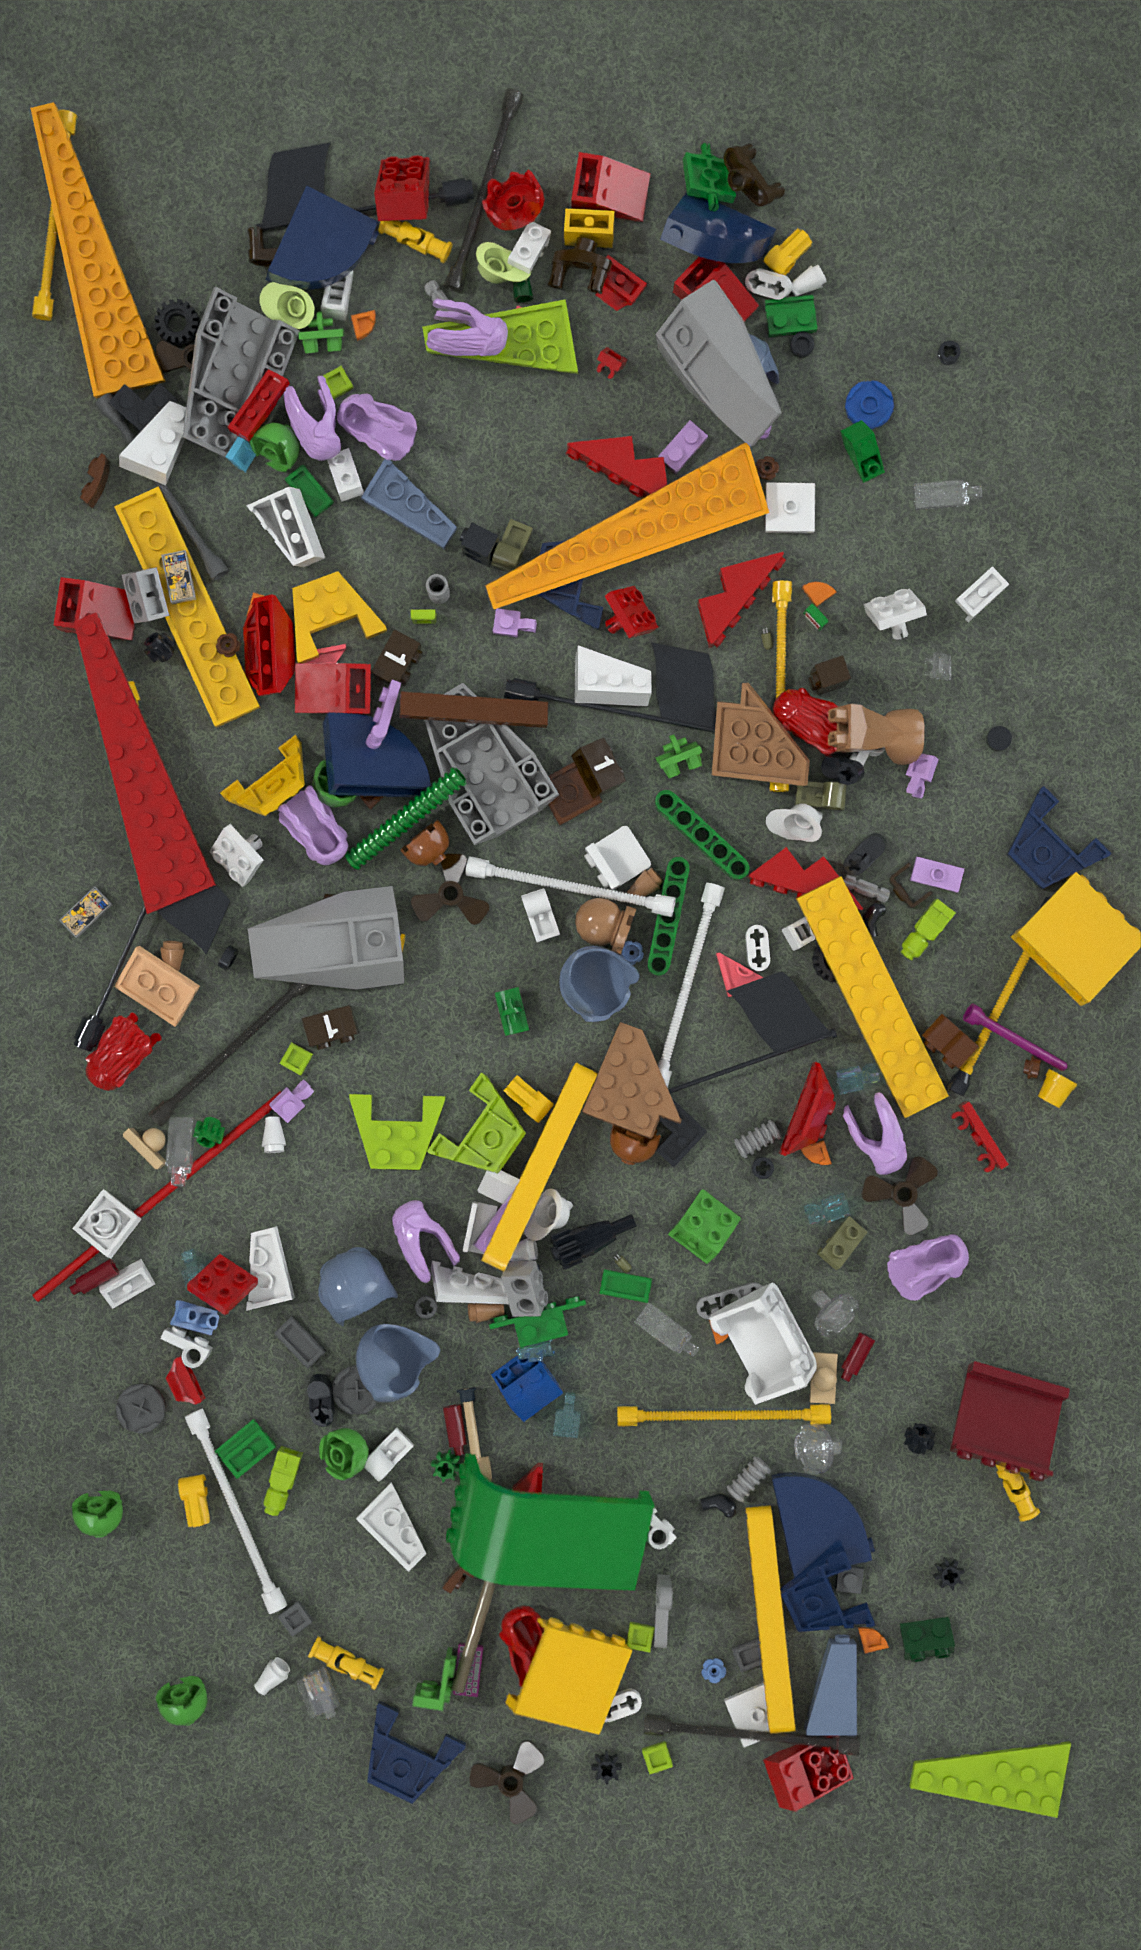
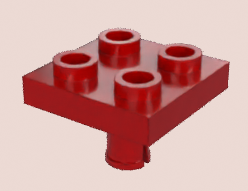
M635 586L613 590L605 595L606 600L615 613L612 618L605 621L606 627L612 625L608 628L612 634L617 633L618 630L623 628L627 636L633 638L651 633L659 628L655 622L654 614L648 610L643 601L642 593Z
M219 1254L187 1284V1290L219 1312L227 1315L258 1285V1278Z

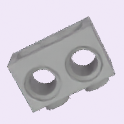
M157 567L121 575L134 623L147 622L169 616Z
M536 1261L509 1262L501 1278L512 1316H541L544 1306L548 1304V1293L544 1291L542 1272L538 1270Z

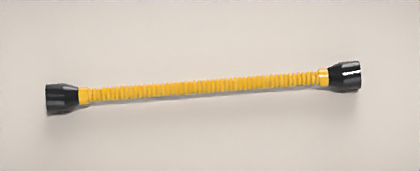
M1045 897L1040 908L1050 899L1049 897ZM1025 951L1020 955L1021 958L1017 961L1018 963H1016L1015 969H1013L1010 975L1011 977L1007 980L1008 983L1004 986V991L1000 994L998 1002L994 1005L995 1008L990 1013L991 1016L989 1018L995 1022L998 1021L1000 1013L1005 1008L1004 1005L1008 1002L1010 994L1014 990L1013 988L1018 983L1017 980L1021 977L1023 969H1025L1030 960L1029 958H1031ZM983 1027L982 1033L977 1038L978 1041L975 1042L980 1049L961 1070L951 1077L946 1087L960 1096L964 1097L968 1090L970 1077L973 1072L972 1066L975 1065L974 1063L979 1058L978 1055L982 1052L981 1049L986 1044L985 1041L988 1040L987 1038L992 1033L986 1027Z

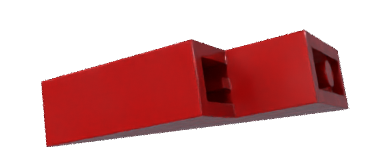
M632 436L567 443L566 455L575 461L580 459L587 463V467L593 472L599 473L601 471L608 475V479L612 483L619 486L622 483L629 487V492L636 497L641 498L642 495L646 497L667 485L664 457L635 460Z
M784 552L720 568L719 575L724 593L698 599L697 603L709 648L713 646L718 648L726 638L723 634L728 627L732 629L741 619V616L738 615L743 608L747 610L756 600V597L753 596L758 589L763 591L771 581V578L768 577L773 570L777 572L786 562V559L783 558Z
M786 847L747 877L750 879L749 884L763 888L764 884L774 887L773 891L787 895L788 891L797 893L796 898L839 876L824 856L806 870H803ZM848 889L858 911H861L863 909Z

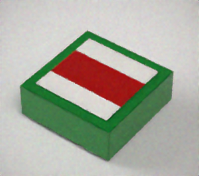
M814 604L805 609L803 613L805 617L821 631L827 625L828 619Z

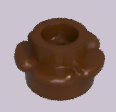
M770 456L759 459L755 465L758 476L761 479L772 480L779 471V464Z
M232 633L220 635L216 645L218 653L224 654L225 657L234 656L235 652L240 650V642L237 640V636Z
M1034 1055L1031 1057V1060L1026 1059L1023 1074H1028V1079L1030 1077L1038 1079L1041 1059L1034 1058Z

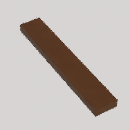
M401 691L399 718L547 728L548 702Z

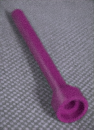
M972 1003L966 1009L963 1021L970 1025L975 1024L986 1027L1060 1071L1067 1069L1068 1065L1063 1060L986 1017L981 1007Z

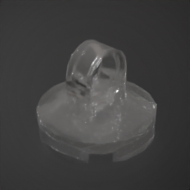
M818 1288L810 1296L822 1308L815 1319L814 1326L824 1337H829V1332L831 1331L837 1334L843 1330L855 1317L852 1312L854 1308H859L858 1301L849 1293L840 1294L831 1300Z
M818 1423L803 1425L801 1433H797L795 1436L794 1448L796 1458L802 1461L805 1466L802 1469L808 1474L825 1473L830 1469L834 1455L842 1454V1440L833 1439L832 1441L829 1432Z

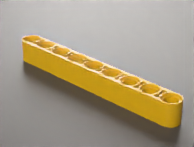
M577 1062L574 1064L481 1261L502 1271L506 1269L598 1075L597 1072Z
M771 1505L746 1507L770 1734L795 1731L772 1510Z

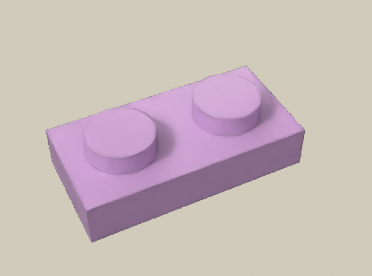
M689 421L658 457H664L665 465L677 474L707 440L708 435L692 421Z

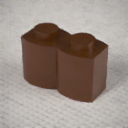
M943 1014L922 1035L926 1039L924 1044L934 1053L939 1050L944 1055L941 1060L951 1069H954L956 1066L961 1070L980 1049L976 1043Z

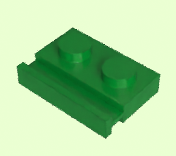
M814 295L782 298L780 300H765L768 338L795 335L799 332H817Z
M254 1418L218 1447L215 1453L221 1457L223 1463L238 1479L276 1448L277 1445Z

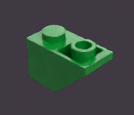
M862 420L840 431L845 449L863 483L885 473L875 434Z

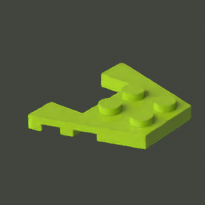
M480 1073L469 1091L487 1104L486 1108L459 1146L439 1133L427 1152L434 1156L499 1174L526 1132L490 1079L485 1074Z
M349 1094L370 1168L420 1170L446 1096H423L422 1122L372 1120V1095Z

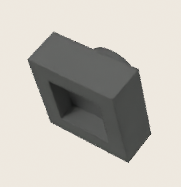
M851 1566L852 1569L837 1574L836 1591L861 1594L863 1567Z
M300 1600L278 1615V1618L292 1637L313 1622V1618Z

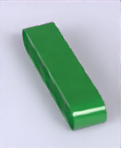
M663 790L657 794L654 803L655 808L666 820L730 879L738 881L746 877L750 867L743 856L675 793L670 790ZM667 796L671 798L673 804L670 808H663L659 804V799ZM680 813L688 814L690 823L681 825L677 821V816ZM700 829L705 830L708 833V840L704 842L698 841L695 838V832ZM722 846L726 850V856L721 859L715 857L713 848ZM737 862L743 865L744 873L742 875L733 874L731 871L733 863Z
M675 857L670 860L665 873L661 895L667 896L666 890L674 886L679 889L680 896L675 900L674 922L665 923L661 915L657 914L647 962L648 971L655 976L664 975L671 963L689 874L688 861L682 857ZM674 863H681L684 866L685 872L682 875H675L672 872L671 866ZM665 934L669 937L670 944L668 947H660L657 944L656 939L659 935ZM661 958L665 962L663 971L657 972L652 968V961L654 959Z

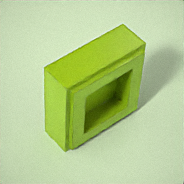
M342 366L323 375L333 400L354 389Z
M411 610V620L413 624L437 623V614L435 610Z
M291 1042L279 1064L301 1076L313 1054Z
M630 1622L626 1644L631 1649L650 1652L655 1627Z
M665 1741L642 1748L649 1774L673 1767Z

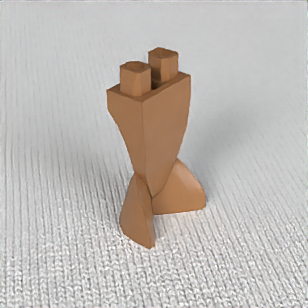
M848 704L829 709L828 720L837 723V731L830 732L828 735V745L836 747L837 752H862L885 747L889 758L899 765L911 764L917 761L923 752L924 719L923 715L916 709H896L883 716L862 705Z

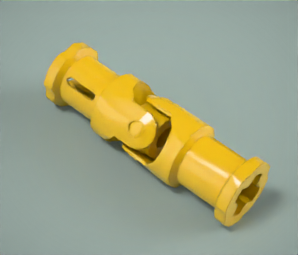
M380 221L379 234L385 233L396 238L397 242L408 245L424 255L430 254L439 258L441 263L447 261L453 247L452 242L446 243L434 237L433 233L418 227H412L407 221Z
M996 1465L998 1469L996 1473L999 1478L1003 1479L1006 1493L1010 1501L1014 1502L1020 1514L1019 1520L1023 1522L1036 1517L1040 1510L1035 1508L1030 1497L1031 1492L1021 1474L1008 1473L1005 1471V1467Z
M319 1636L308 1655L309 1658L315 1657L327 1663V1667L342 1674H348L347 1672H349L351 1679L355 1681L359 1679L371 1685L373 1690L376 1689L384 1672V1668L378 1669L366 1663L365 1659L361 1657L356 1658L351 1652L337 1645L333 1647L321 1641ZM344 1653L345 1655L341 1658L339 1667H336V1658L339 1654Z

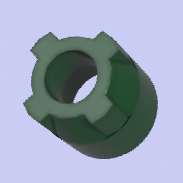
M529 277L521 282H513V296L516 303L533 300Z

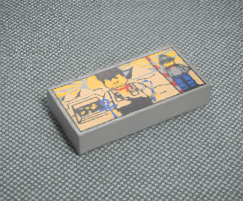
M186 550L161 555L171 603L176 604L196 600Z
M94 886L59 921L78 938L113 904Z

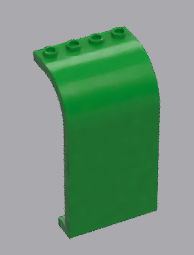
M476 1454L465 1455L464 1463H461L459 1467L460 1484L455 1487L456 1504L451 1507L450 1512L452 1524L451 1528H447L446 1542L450 1543L453 1557L465 1571L484 1581L501 1585L635 1591L655 1507L649 1491H639L638 1499L516 1492L502 1488L488 1480L479 1468Z

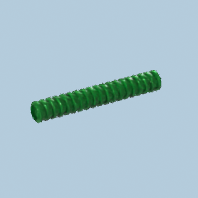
M452 767L450 773H444L445 777H439V781H434L432 787L428 786L427 791L421 792V796H415V800H410L409 805L403 806V810L399 809L397 815L393 814L391 816L392 819H387L385 821L386 824H380V828H375L374 833L368 834V838L364 837L362 842L356 844L357 847L353 846L351 851H347L345 854L347 862L354 869H361V865H366L367 860L371 861L373 855L377 856L379 854L378 851L384 850V846H390V842H395L396 837L400 838L402 832L406 833L408 831L407 828L414 826L413 823H419V819H424L425 814L431 813V809L435 810L437 804H443V800H448L449 795L453 796L455 790L459 791L461 789V785L465 786L467 783L464 775L457 768Z

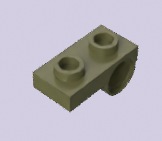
M510 519L504 535L495 549L491 563L492 566L506 572L516 569L533 528Z
M808 781L806 786L797 785L795 805L807 804L813 808L844 811L847 785L837 782L819 783Z
M848 1216L826 1241V1246L818 1250L817 1255L832 1268L838 1270L867 1234V1231Z

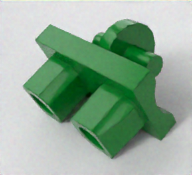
M519 987L496 992L495 997L505 1036L528 1031L529 1027Z

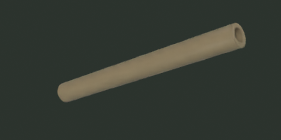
M484 1581L451 1688L453 1691L464 1692L496 1587L495 1583Z

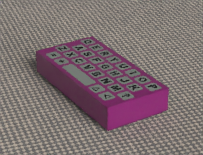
M459 1643L458 1645L456 1672L459 1666V1662L462 1656L465 1643ZM483 1645L477 1646L464 1692L453 1691V1695L478 1697Z

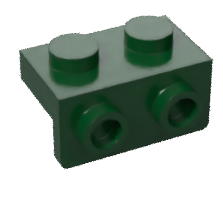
M949 1617L908 1622L899 1625L905 1660L921 1662L926 1660V1657L935 1656L936 1659H943L954 1653L955 1643Z

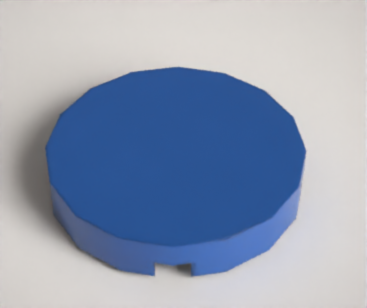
M878 381L859 382L851 388L846 397L845 410L847 417L853 424L862 420L871 430L879 428L889 420L893 413V396L889 389Z

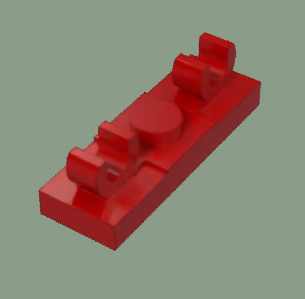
M268 369L228 425L229 431L250 442L261 424L264 423L276 406L286 388L290 385L289 380Z
M965 1101L958 1105L962 1112L956 1111L950 1117L955 1119L961 1116L963 1123L957 1129L964 1130L970 1125L973 1131L970 1136L978 1147L982 1145L986 1150L987 1154L982 1153L976 1158L977 1161H981L984 1158L989 1160V1165L983 1169L984 1172L992 1171L995 1166L998 1169L1008 1166L1009 1164L971 1103Z

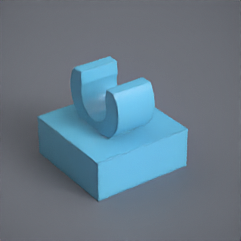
M237 437L226 458L237 468L246 472L256 455L245 439Z

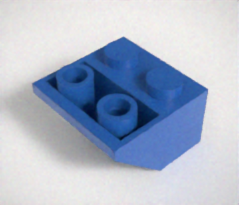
M529 1346L491 1374L509 1407L523 1422L563 1394L556 1379L532 1346Z

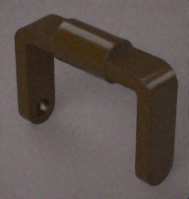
M909 862L891 875L889 882L894 887L893 892L901 902L904 901L909 908H914L932 895L933 892L930 890L916 902L912 903L907 892L894 879L911 866Z

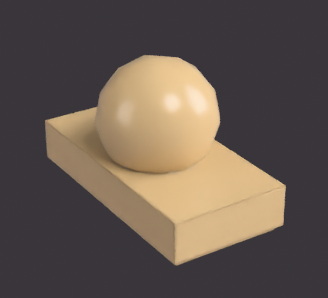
M128 1128L122 1134L155 1169H161L167 1163L158 1153L166 1142L165 1135L161 1130L150 1128L141 1136L134 1128Z
M813 1352L817 1368L810 1381L809 1401L810 1403L835 1404L838 1354Z

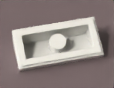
M139 1259L120 1270L117 1276L99 1285V1291L113 1309L155 1285V1282L142 1259Z

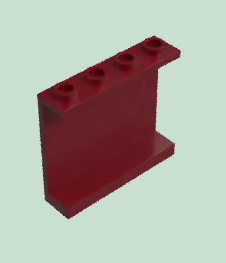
M973 1361L968 1365L950 1451L957 1453L956 1457L964 1460H971V1458L981 1460L980 1464L984 1466L995 1467L999 1465L1005 1467V1471L1008 1473L1020 1474V1472L1029 1474V1478L1032 1480L1043 1482L1044 1479L1053 1477L1054 1471H1050L1049 1466L1062 1401L1068 1399L1070 1389Z

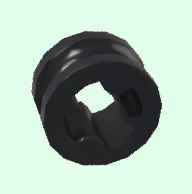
M951 340L942 343L937 354L940 362L945 365L954 364L960 356V346ZM945 348L946 350H949L950 348H952L954 350L953 355H955V357L951 355L948 356V358L945 357L944 354L946 351H943V349Z
M758 1157L752 1163V1173L759 1179H767L772 1176L774 1165L770 1159ZM760 1161H766L765 1165L769 1164L770 1168L765 1171V1175H759L760 1171H756V1166L761 1164Z

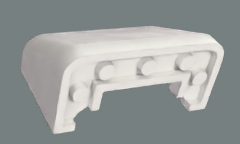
M775 1283L767 1284L710 1316L709 1319L713 1331L721 1336L729 1335L747 1369L749 1376L745 1383V1391L752 1398L755 1405L807 1386L816 1371V1359Z

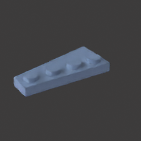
M384 459L361 496V499L444 550L457 530V527L429 501L421 490L391 460Z

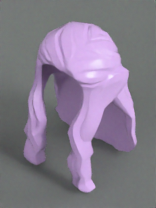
M439 298L433 301L434 307L451 310L447 312L437 311L434 319L465 323L471 328L461 331L433 329L428 333L426 343L428 348L442 354L454 356H492L499 354L506 346L508 330L506 323L501 318L485 316L464 302H454Z
M317 376L321 390L317 391L325 412L321 421L317 422L303 409L293 386L286 388L284 402L291 427L301 446L311 458L323 461L339 454L341 443L340 438L335 433L336 409L326 379L323 376Z
M370 394L350 395L344 399L337 412L338 423L347 433L355 437L359 442H365L370 449L377 451L386 460H401L406 456V453L410 452V448L414 444L415 432L417 431V423L414 416L393 405L376 402Z
M307 786L304 791L294 795L286 804L279 806L280 823L289 830L294 839L306 848V853L312 861H317L321 865H331L346 854L349 847L346 840L348 835L336 823L331 808L319 801L318 795L312 786Z
M875 1093L874 1102L883 1128L881 1141L866 1138L862 1134L849 1105L844 1107L843 1117L857 1146L870 1156L876 1173L886 1175L898 1171L906 1162V1144L903 1140V1134L897 1117L882 1093Z
M409 1201L397 1208L392 1217L394 1233L398 1238V1243L406 1261L423 1283L430 1281V1273L420 1251L419 1232L423 1231L434 1234L444 1248L452 1265L455 1266L459 1262L460 1256L455 1250L450 1237L438 1223L430 1219L421 1201Z
M950 1234L931 1240H924L920 1245H912L906 1249L891 1252L889 1255L890 1261L887 1263L892 1285L896 1287L901 1296L910 1301H916L924 1295L935 1291L950 1277L957 1278L961 1276L963 1269L968 1264L969 1255L962 1239L957 1235Z

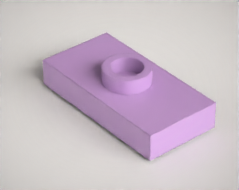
M916 857L910 881L958 893L964 869Z

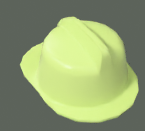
M486 242L477 247L478 270L482 277L491 283L498 284L505 281L521 282L526 280L531 275V272L528 274L508 264V257L512 251L498 244Z
M272 282L266 285L260 294L261 309L272 320H281L296 329L307 327L314 317L315 307L313 300L302 289Z

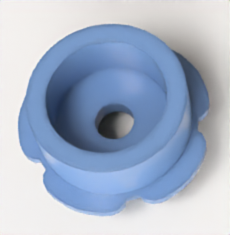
M626 941L621 956L634 965L642 960L644 955L642 952L643 947L638 942ZM633 950L634 954L630 955L629 951Z
M718 1658L706 1660L703 1663L704 1668L702 1669L704 1679H708L711 1683L720 1682V1679L726 1675L723 1661Z

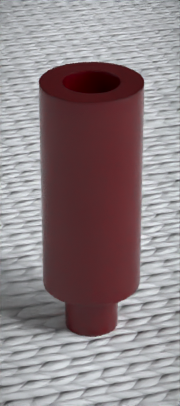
M109 1259L76 1278V1283L69 1287L73 1295L79 1292L86 1294L117 1276L119 1270L113 1260Z
M859 1332L842 1365V1368L845 1369L841 1375L842 1379L850 1382L853 1374L858 1375L875 1343L874 1339Z
M461 1404L445 1406L443 1411L449 1447L454 1448L455 1456L463 1455V1446L467 1442Z

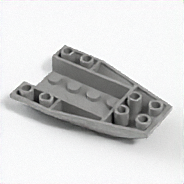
M716 280L710 281L682 299L656 333L658 350L683 386L749 446H754L782 412L743 319Z
M214 287L196 333L183 438L226 458L227 453L237 437H239L229 431L228 425L268 369L283 376L300 330L281 320H271L236 302L237 297L218 287Z
M464 683L444 694L477 697ZM425 720L441 776L445 777L444 773H450V769L455 767L466 778L467 784L465 786L461 785L459 791L455 790L453 796L449 795L448 801L474 845L491 840L539 813L559 796L534 752L506 725Z
M392 886L341 892L248 928L254 978L355 990L404 983L403 955Z

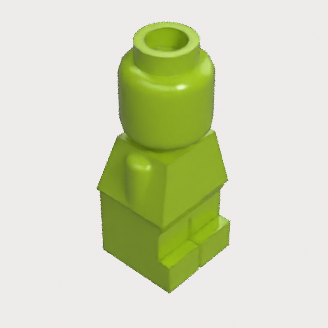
M934 899L915 924V932H911L902 943L903 949L900 953L910 961L914 958H919L928 947L927 941H934L956 912L939 899Z
M284 1446L279 1448L269 1478L270 1487L267 1489L263 1501L265 1513L278 1516L279 1512L285 1509L289 1496L287 1491L293 1488L303 1456L302 1452Z

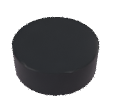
M799 332L792 337L790 351L794 356L806 358L813 352L814 339L810 334Z
M1003 726L992 728L986 736L987 745L994 751L1005 750L1012 741L1011 732Z
M229 945L223 953L218 966L224 970H229L238 955V949Z

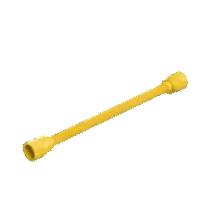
M59 110L70 138L71 135H75L77 115L68 110ZM52 204L41 290L38 296L34 297L32 312L33 318L47 321L52 320L54 306L50 287L58 232Z
M790 581L772 582V603H776V609L778 610V639L776 640L777 698L785 691L786 687L785 629L786 610L788 603L792 600V582ZM770 782L769 791L788 792L789 784Z
M830 1404L810 1405V1408L795 1411L732 1410V1412L731 1410L729 1412L728 1410L726 1412L724 1410H717L716 1412L715 1410L713 1412L712 1410L710 1412L708 1410L707 1412L705 1410L697 1412H643V1410H637V1406H617L618 1426H637V1422H644L646 1420L671 1421V1419L672 1421L674 1419L675 1421H684V1419L685 1421L687 1419L688 1421L690 1419L691 1421L693 1419L695 1421H702L704 1419L705 1421L706 1419L782 1420L783 1418L785 1420L786 1418L788 1420L789 1418V1420H801L802 1418L804 1421H810V1424H831Z

